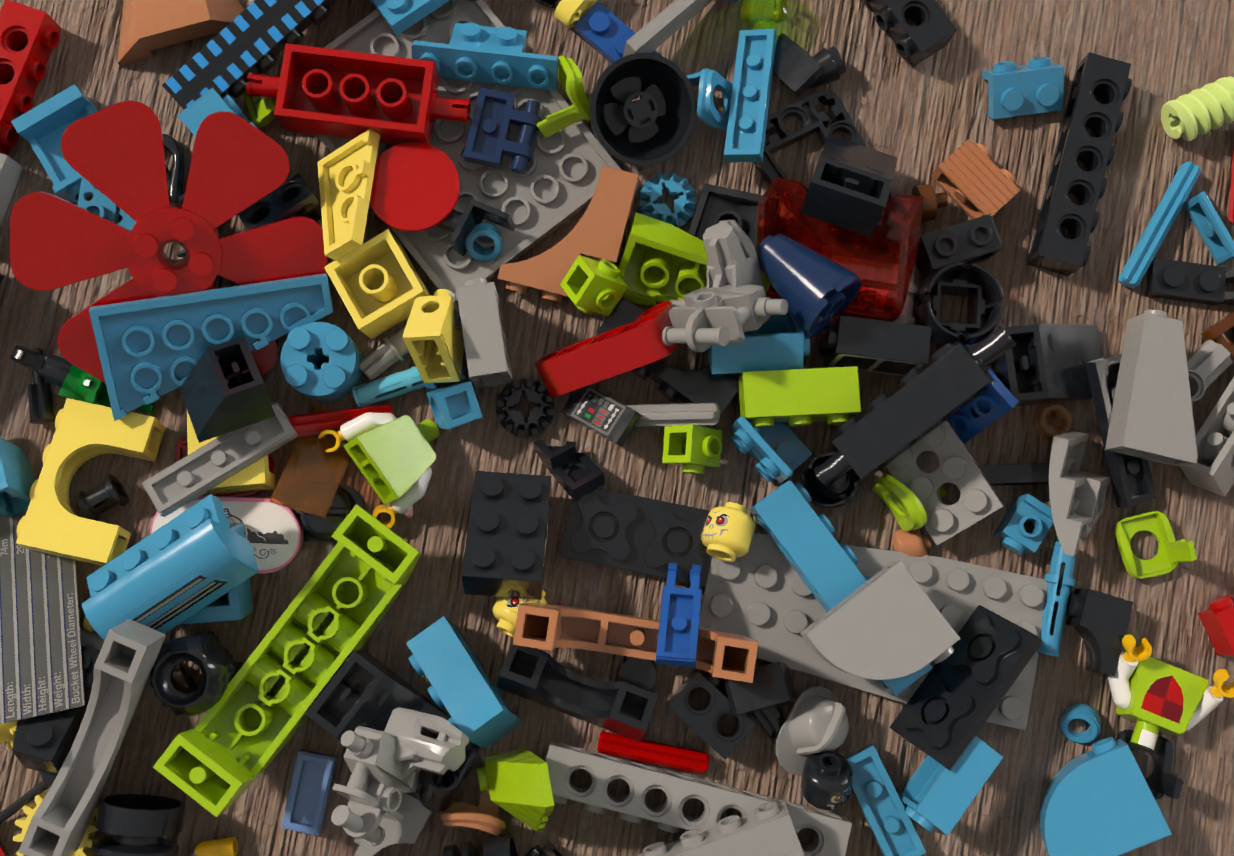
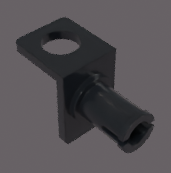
M471 198L463 213L453 210L438 227L453 233L449 244L457 254L464 256L467 251L465 244L469 232L476 224L481 223L483 219L511 231L515 230L516 225L507 213Z

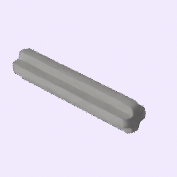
M716 403L626 405L641 415L635 427L690 424L698 426L717 425L721 416L719 406Z

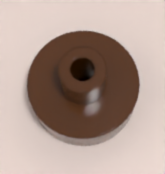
M931 184L914 186L912 189V208L914 214H919L918 222L934 220L937 215V208L947 207L948 205L946 193L935 194Z

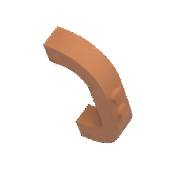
M522 603L519 604L513 645L553 651L555 648L583 649L656 661L660 620L563 605ZM699 627L696 668L710 672L712 677L753 683L758 641L734 633Z

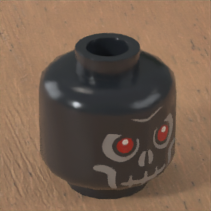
M825 751L811 754L805 761L800 787L803 797L814 807L823 810H834L843 806L849 799L854 773L851 764L845 757L835 752Z

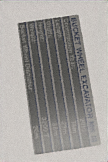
M26 514L0 519V724L85 705L75 560L32 551L17 544V526L20 519Z

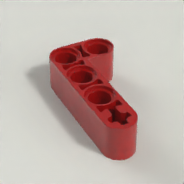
M665 301L644 311L631 323L561 348L537 360L534 365L550 396L557 397L656 362L671 354L679 344L665 345L662 340V332L666 326H672L669 311L673 308L672 302Z

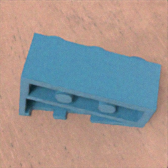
M445 616L406 643L413 654L408 658L411 665L420 676L425 674L431 683V686L427 688L430 696L440 708L442 706L446 707L451 716L447 721L468 736L470 742L486 750L523 723L517 713L513 714L510 712L500 696L502 694L501 690L497 688L496 683L492 684L481 667V661L456 625Z

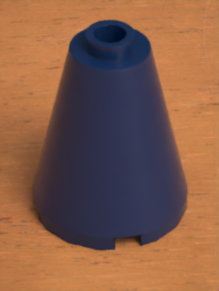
M778 234L775 237L773 235L767 236L756 250L759 254L760 268L780 298L787 300L788 310L803 332L807 333L810 337L818 335L833 323L829 318L837 311L842 314L862 287L860 282L862 279L856 273L784 234Z

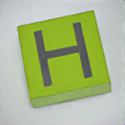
M247 92L244 93L253 124L256 127H265L276 118L274 116L276 99L249 97Z

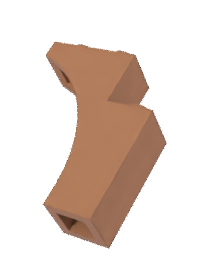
M602 165L592 200L584 215L570 233L540 255L515 263L501 264L498 279L507 281L505 288L526 294L528 287L542 290V298L562 303L563 296L568 297V295L561 288L560 283L578 255L587 256L598 262L601 259H606L611 263L618 264L639 182V175Z

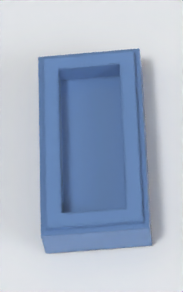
M303 749L298 751L282 821V829L317 836L322 833L338 756Z

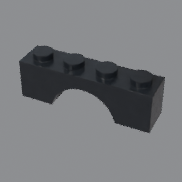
M622 297L609 317L605 319L596 331V335L631 323L644 311ZM658 360L631 370V372L643 380L650 377L660 385L657 388L658 391L673 402L680 399L684 403H716L721 414L739 391L738 379L731 374H712L710 364L697 370L683 371L672 368L662 360Z
M513 641L497 682V688L638 742L647 730L658 695L623 681L604 682L582 676L560 665L549 653L536 648L513 645Z

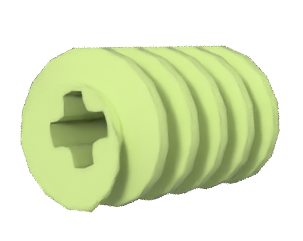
M1234 77L1219 78L1214 83H1208L1200 89L1191 91L1189 94L1179 96L1176 100L1166 102L1161 109V122L1166 134L1172 139L1177 140L1181 137L1185 141H1192L1197 135H1206L1210 129L1217 130L1223 124L1232 123L1234 121Z

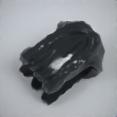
M212 631L202 633L198 637L184 636L176 638L161 646L150 673V686L154 688L155 696L160 699L162 706L171 708L175 715L196 716L211 709L220 701L227 689L228 683L243 666V662H235L233 655L228 654L229 651L218 644L219 636L215 635ZM191 661L200 667L203 676L199 688L191 677L185 675V669L180 663Z

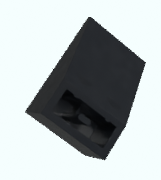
M828 134L800 213L872 237L890 193L898 157Z
M1034 324L1004 327L1017 345L992 363V368L997 378L1019 401L1015 406L1093 399L1085 363L1103 358L1098 325Z
M365 649L355 650L306 713L308 717L340 741L346 731L351 730L354 732L358 726L384 732L392 711L397 707L436 715L446 720L451 717Z

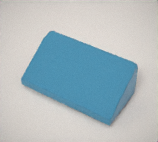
M1203 191L1185 202L1184 208L1217 265L1220 266L1234 259V240L1207 193Z

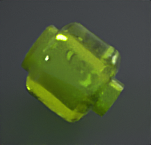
M741 0V19L745 23L753 25V30L773 29L774 25L784 22L787 18V0Z

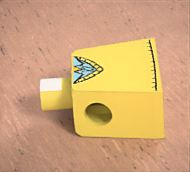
M447 289L436 290L434 296H422L415 299L402 337L424 383L460 382L464 354L461 318L455 303L456 296Z

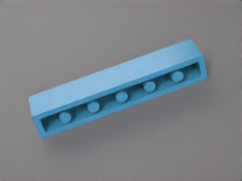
M789 479L749 510L824 610L828 612L869 580L871 576L866 575L864 577L855 566L859 561L854 552L846 544L840 546L832 535L835 529L823 513L817 515L808 504L812 501V498L807 490L799 482L794 485ZM929 663L910 675L896 679L878 680V682L888 694L897 696L933 667Z

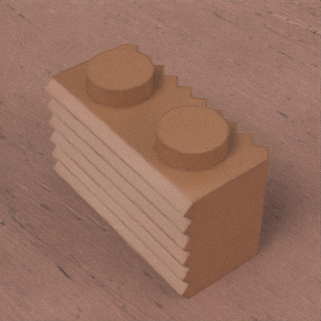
M969 138L938 166L931 177L932 180L936 181L937 185L941 186L942 190L946 191L947 195L951 196L953 201H956L957 205L971 219L988 214L994 216L1020 189L1016 186L1017 182L1012 173L1006 169L1000 170L990 160L991 154L989 150L980 143L975 144Z

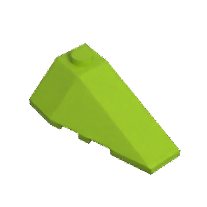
M526 748L481 757L482 767L476 769L480 792L487 791V796L492 802L536 832L544 830L545 823L548 822L547 816L551 815L555 806L547 762Z

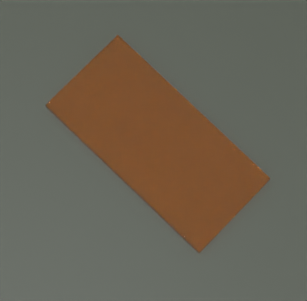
M314 404L310 413L331 411L333 409ZM320 434L299 437L270 502L326 518L351 460L350 455L343 447L348 441L344 440L340 449L335 452H325V450L335 446L336 438L334 435L328 434L321 439H318Z

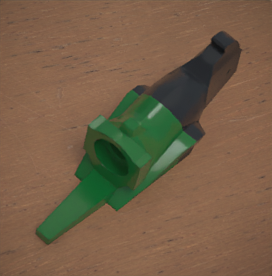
M15 346L10 359L37 371L45 380L51 383V391L53 393L74 400L111 407L107 387L104 382L71 364L64 357L56 355L46 356L24 346ZM144 404L136 408V410L152 414L155 407L151 404Z

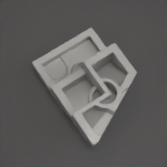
M1079 431L1054 436L1049 464V500L1053 523L1063 553L1073 557L1078 552L1080 537L1087 538L1094 523L1097 522L1102 514L1111 477L1081 470L1090 434Z

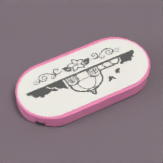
M208 495L197 497L166 517L160 516L157 511L151 523L150 534ZM216 496L221 499L225 515L230 518V523L244 522L245 537L250 541L258 566V573L278 571L291 563L297 556L303 545L304 530L300 518L289 508V505L279 499L268 497Z

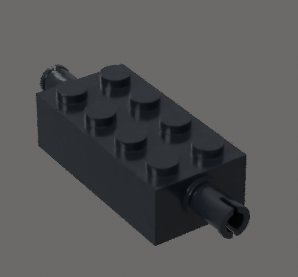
M1000 325L996 331L973 348L970 345L966 346L961 343L957 346L951 343L946 344L931 356L935 363L925 370L916 368L899 381L902 385L900 390L896 393H883L868 405L871 410L869 414L859 418L854 416L837 429L840 436L832 442L839 451L819 467L814 468L818 479L829 488L852 469H854L860 479L876 474L997 383L988 372V366L1009 349L1017 345L1015 341Z

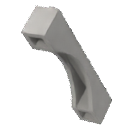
M129 619L109 629L94 665L91 694L79 731L57 777L31 819L18 851L19 853L26 856H71L79 848L166 634Z

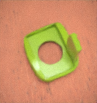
M563 55L558 56V78L565 95L573 105L547 115L546 119L537 123V127L545 138L574 123L583 120L590 121L589 100L584 90L582 73L571 58H566Z
M884 474L874 480L875 485L872 491L889 507L903 531H914L925 525L927 522L926 511L920 500L911 490L889 474ZM943 486L939 490L940 498L946 494Z
M1152 511L1121 519L1115 524V535L1122 561L1132 578L1141 580L1163 575L1175 569L1178 562H1192L1197 559L1194 548L1195 543L1185 539L1176 541L1169 519L1162 512ZM1139 531L1150 532L1158 541L1157 554L1149 560L1138 558L1131 550V539Z

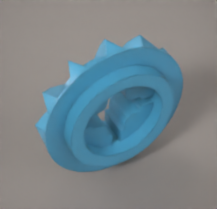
M674 172L670 174L658 173L650 180H646L640 192V211L642 215L679 228L686 224L695 212L696 192L689 184L687 178H682ZM663 188H665L666 192L668 191L670 196H679L678 199L674 200L673 213H671L670 208L665 203H657V201L662 199Z

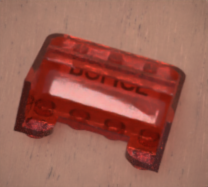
M775 177L758 201L757 248L769 235L774 237L778 234L786 235L856 273L862 279L860 280L862 287L848 308L842 314L837 311L834 315L895 321L904 308L918 252L924 197L897 194L889 198L882 213L881 226L877 225L873 236L869 237L801 214L800 211L808 188L797 180ZM770 284L766 297L781 299L772 284Z

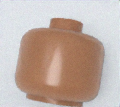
M921 528L914 531L898 529L894 532V538H892L895 551L903 552L908 556L923 557L928 555L927 548L932 547L929 534H923Z

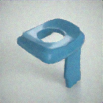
M709 68L686 75L692 87L699 85L697 103L699 119L709 127L726 130L733 83ZM713 90L722 92L724 99L722 113H719L714 106Z

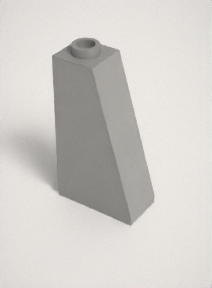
M1145 310L1143 314L1130 318L1127 321L1105 450L1177 467L1197 464L1198 458L1183 321L1168 318V313L1164 311Z

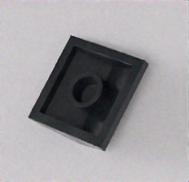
M704 183L688 233L703 241V234L706 228L718 224L721 220H735L750 238L755 250H757L761 243L774 199L772 197Z

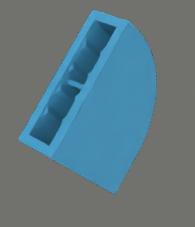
M1113 737L1104 738L1091 745L1093 750L1074 758L1062 767L1049 783L1041 803L1040 832L1048 856H1119L1172 835L1128 744L1121 739L1115 741Z

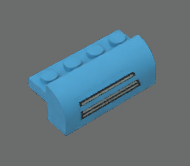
M210 494L87 576L86 579L91 598L82 603V608L93 629L104 640L109 629L128 619L165 634L258 573L259 570L250 541L230 530L221 499Z

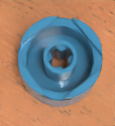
M312 322L296 327L289 332L282 347L280 364L287 383L303 395L318 402L330 403L343 399L353 390L352 387L358 386L364 373L360 369V362L364 358L359 347L341 328L331 323ZM326 356L329 359V363H323L320 369L317 367V363Z

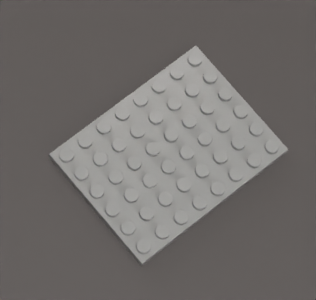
M450 0L399 35L395 34L376 9L324 48L412 59L411 46L413 41L449 44L455 23H476L480 26L498 28L505 26L484 0ZM440 78L438 96L471 100V113L468 114L470 116L468 124L436 119V122H433L430 144L447 154L455 165L460 180V193L454 210L463 213L472 198L507 213L516 225L515 230L511 231L488 220H482L481 223L494 225L500 231L503 238V247L500 255L489 262L477 261L467 251L464 256L457 254L449 244L453 233L436 226L422 232H403L389 227L437 289H447L455 294L456 305L458 304L456 287L465 286L464 283L472 279L482 278L489 281L499 273L501 264L514 262L589 205L595 193L602 165L621 170L582 121L574 123L548 138H545L540 130L535 131L531 145L534 148L532 161L527 162L525 174L512 172L513 158L503 155L500 169L464 161L463 154L480 87L516 95L515 109L525 111L527 100L540 102L539 116L541 121L546 119L547 115L569 107L557 90L550 91ZM511 124L507 140L517 142L521 127ZM317 135L330 153L352 140ZM379 142L377 158L396 144ZM483 236L480 240L478 238L475 239V242L484 249L495 245L494 241L488 236Z

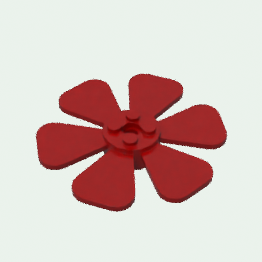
M132 100L118 102L76 120L66 128L61 137V150L64 159L75 171L136 221L132 230L54 194L43 191L31 192L21 197L13 206L10 217L11 269L17 280L27 288L38 291L52 290L125 268L129 269L130 275L133 278L70 317L61 326L57 336L58 348L62 356L71 364L104 383V374L89 314L90 307L219 289L213 284L217 275L239 285H247L327 273L324 268L327 265L328 257L324 254L323 228L312 218L305 216L291 217L220 238L217 230L218 226L276 190L286 181L289 173V159L285 150L275 140L232 112L218 111L208 115L201 122L196 134L183 205L170 203L162 128L158 116L147 105ZM169 242H178L185 247L186 255L182 259H171L165 254L164 246ZM276 339L257 351L256 349L251 351L261 376L271 370L277 361L278 346Z

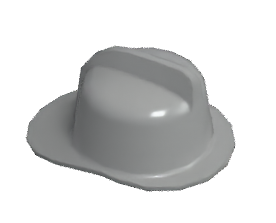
M817 686L803 691L781 727L776 739V756L779 764L787 772L797 776L802 775L804 763L811 754L835 750L845 741L849 730V721L845 712L846 707L840 704L838 698L831 690Z

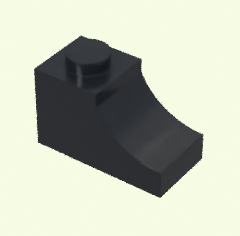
M1075 589L1074 594L1069 596L1066 625L1073 626L1084 642L1087 655L1086 670L1115 676L1122 649V638L1126 633L1133 602L1092 589Z

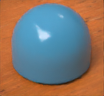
M476 224L466 238V250L477 261H492L502 251V235L492 224ZM488 236L494 241L495 245L484 249L475 242V239L478 238L480 240L481 237Z
M1075 703L1064 710L1060 721V729L1066 738L1075 743L1086 744L1093 742L1099 736L1101 720L1093 707L1084 703ZM1073 719H1083L1090 724V727L1084 732H1074L1070 728L1069 722Z

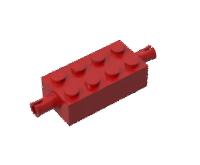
M286 43L280 77L250 72L247 79L251 80L252 83L246 82V92L249 97L276 99L274 116L283 129L290 132L354 139L368 129H371L380 134V143L397 145L404 142L417 141L430 144L433 122H436V119L468 124L470 119L468 114L471 113L470 99L438 96L440 78L434 61Z

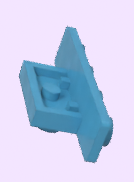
M455 23L449 44L415 40L411 46L412 59L434 61L439 78L550 91L557 89L558 57L525 53L527 45V31L516 30L512 27L480 26L476 23Z

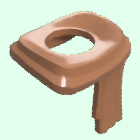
M487 791L481 792L478 807L464 802H455L448 809L441 811L440 814L443 826L469 827L499 836L506 826V822L498 816L499 806L489 799Z

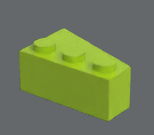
M858 366L742 372L738 378L740 416H743L751 423L753 428L774 427V423H789V426L792 427L812 425V422H827L828 425L844 424L861 412Z

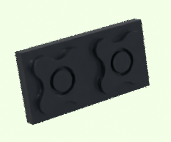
M596 488L576 500L572 498L560 557L666 579L669 563H678V581L690 583L692 565H701L700 586L706 587L712 556L706 552L707 547L703 545L701 535L710 511Z
M978 605L957 634L961 639L952 645L954 652L942 662L934 665L889 727L949 771L1043 643L1037 635L981 605Z

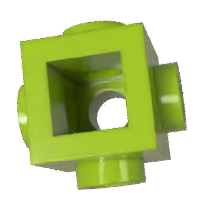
M578 255L560 283L561 288L578 309L586 314L591 315L593 312L608 317L628 288V285L618 275L620 270L616 265L606 259H601L598 262L582 255Z
M694 424L665 426L662 463L681 466L682 473L703 475L705 468H720L722 430L708 428L707 425L698 426Z

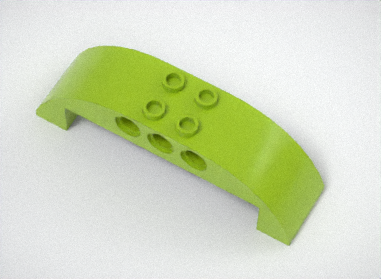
M357 504L331 536L338 543L230 681L220 701L206 712L195 728L179 733L153 766L154 769L216 818L229 808L258 778L308 718L306 715L307 711L355 650L361 649L400 594L416 566L421 552Z

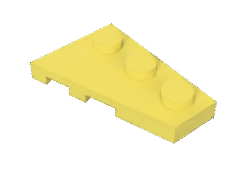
M371 129L363 132L317 162L324 254L335 261L363 245L380 134Z

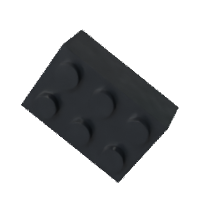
M486 471L475 472L462 568V582L465 594L542 600L552 499L551 476Z

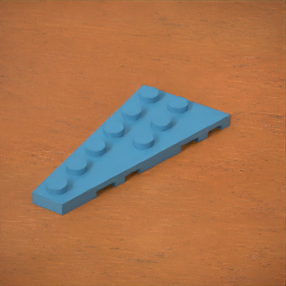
M323 273L90 307L89 314L114 421L126 416L128 412L144 404L148 405L160 399V396L181 387L205 350L209 347L245 336L250 351L255 349L257 351L269 345V342L289 333L292 329L315 322L333 313L327 274Z

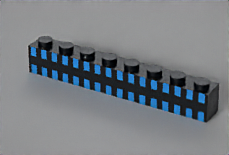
M255 0L162 86L183 110L212 87L222 99L227 95L237 98L246 92V82H249L247 76L250 72L264 74L277 63L278 59L276 56L285 48V44H299L304 38L302 32L312 23L318 25L323 22L331 13L329 8L337 0Z

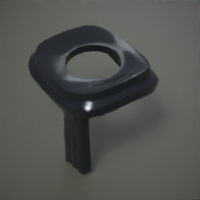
M1133 730L1120 731L1116 740H1123L1128 744L1131 751L1142 749L1151 755L1154 761V769L1145 780L1155 800L1162 798L1164 795L1172 799H1179L1181 786L1184 782L1177 777V774H1171L1174 752L1172 743L1167 738L1158 736L1155 749L1151 751L1130 743Z

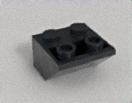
M245 336L207 348L180 387L199 443L275 416L264 381Z

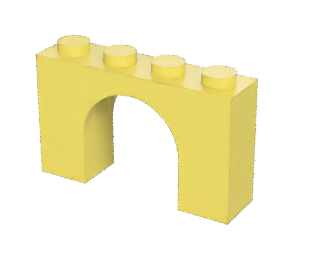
M67 398L64 408L60 409L55 419L56 430L52 442L46 446L43 452V467L39 479L35 480L31 486V501L26 515L18 523L16 543L32 551L104 566L126 551L131 533L118 525L78 517L72 509L69 500L71 480L82 464L102 454H119L155 462L166 427L155 417L134 412H128L126 416L114 421L111 407Z

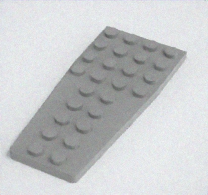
M754 533L748 553L743 557L736 558L734 562H726L712 557L707 584L704 588L701 602L699 627L734 633L757 640L758 650L756 658L772 663L780 661L786 664L788 668L907 704L931 671L929 670L897 696L888 694L878 680L866 679L843 672L824 661L815 653L800 633L824 615L826 611L768 534ZM847 545L856 555L859 562L855 566L864 577L866 575L873 577L889 563L901 561L957 634L978 605H981L1040 638L1042 615L1048 582L1045 579L929 555L914 557L898 551ZM1037 651L986 722L1026 730L1039 657ZM932 661L930 665L934 667L935 663Z

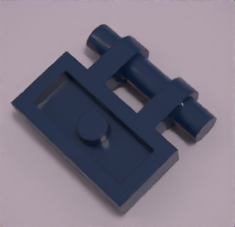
M480 87L463 154L464 161L500 169L503 155L513 158L511 171L517 174H525L527 162L532 161L534 148L531 145L535 131L539 130L537 123L541 121L539 116L541 103L535 100H527L525 111L515 109L516 95ZM511 124L521 127L517 142L507 140Z

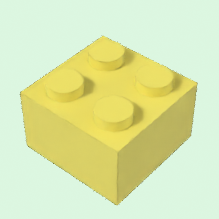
M389 229L324 267L357 328L370 339L377 337L409 318L416 298L431 296L403 246Z

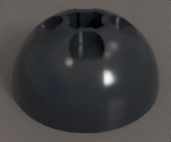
M653 53L630 54L609 65L597 79L589 102L590 123L601 146L616 159L636 166L659 164L678 153L686 144L693 131L697 113L695 93L686 74L671 60ZM627 109H630V114L633 117L632 119H630L631 117L629 116Z

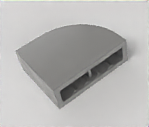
M901 561L889 563L800 633L815 653L833 667L858 677L874 680L901 678L922 669L932 661L935 664L940 663L954 652L952 645L961 639Z

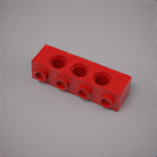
M5 0L0 11V153L8 156L11 148L16 145L19 139V134L11 121L31 110L34 93L39 82L45 77L46 64L52 50L59 43L61 27L46 12L11 0ZM25 44H27V46H26L23 50L20 51V49L22 48V46L25 45ZM14 76L13 79L9 83H7L8 79Z

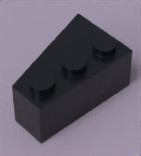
M81 645L84 706L17 720L12 751L25 768L53 776L58 775L86 712L92 689L94 665L100 650Z

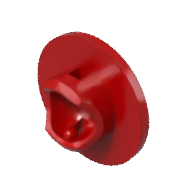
M411 141L394 145L376 159L369 204L382 222L396 230L422 232L432 229L447 219L457 204L460 193V180L456 167L446 153L431 144Z

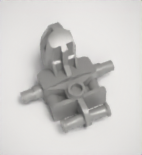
M721 220L718 224L706 228L703 234V242L708 260L707 287L685 294L681 300H669L673 305V308L669 311L672 326H666L663 329L662 340L665 345L687 344L695 352H704L713 344H718L719 346H726L727 344L738 345L745 339L744 332L758 330L771 315L787 314L788 302L786 299L766 297L754 245L735 220Z
M397 707L392 711L384 732L363 726H358L354 732L351 730L346 731L341 737V744L347 748L343 757L352 774L347 786L334 783L332 790L348 799L349 802L347 806L339 805L333 810L331 821L336 826H343L345 832L355 839H365L372 846L380 845L385 838V830L379 826L382 818L398 822L402 821L403 815L396 810L401 804L402 793L414 792L419 794L423 779L419 777L420 770L444 775L447 770L456 771L465 761V747L469 744V737L445 718Z

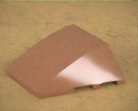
M123 0L118 64L123 66L155 57L153 52L155 49L220 33L245 9L238 0Z

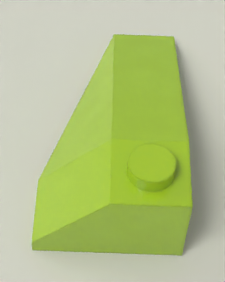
M635 212L617 265L620 270L618 275L628 285L622 297L641 305L655 306L656 302L681 300L684 298L683 295L707 287L708 260L704 242L672 224ZM761 271L766 294L771 283L764 272Z

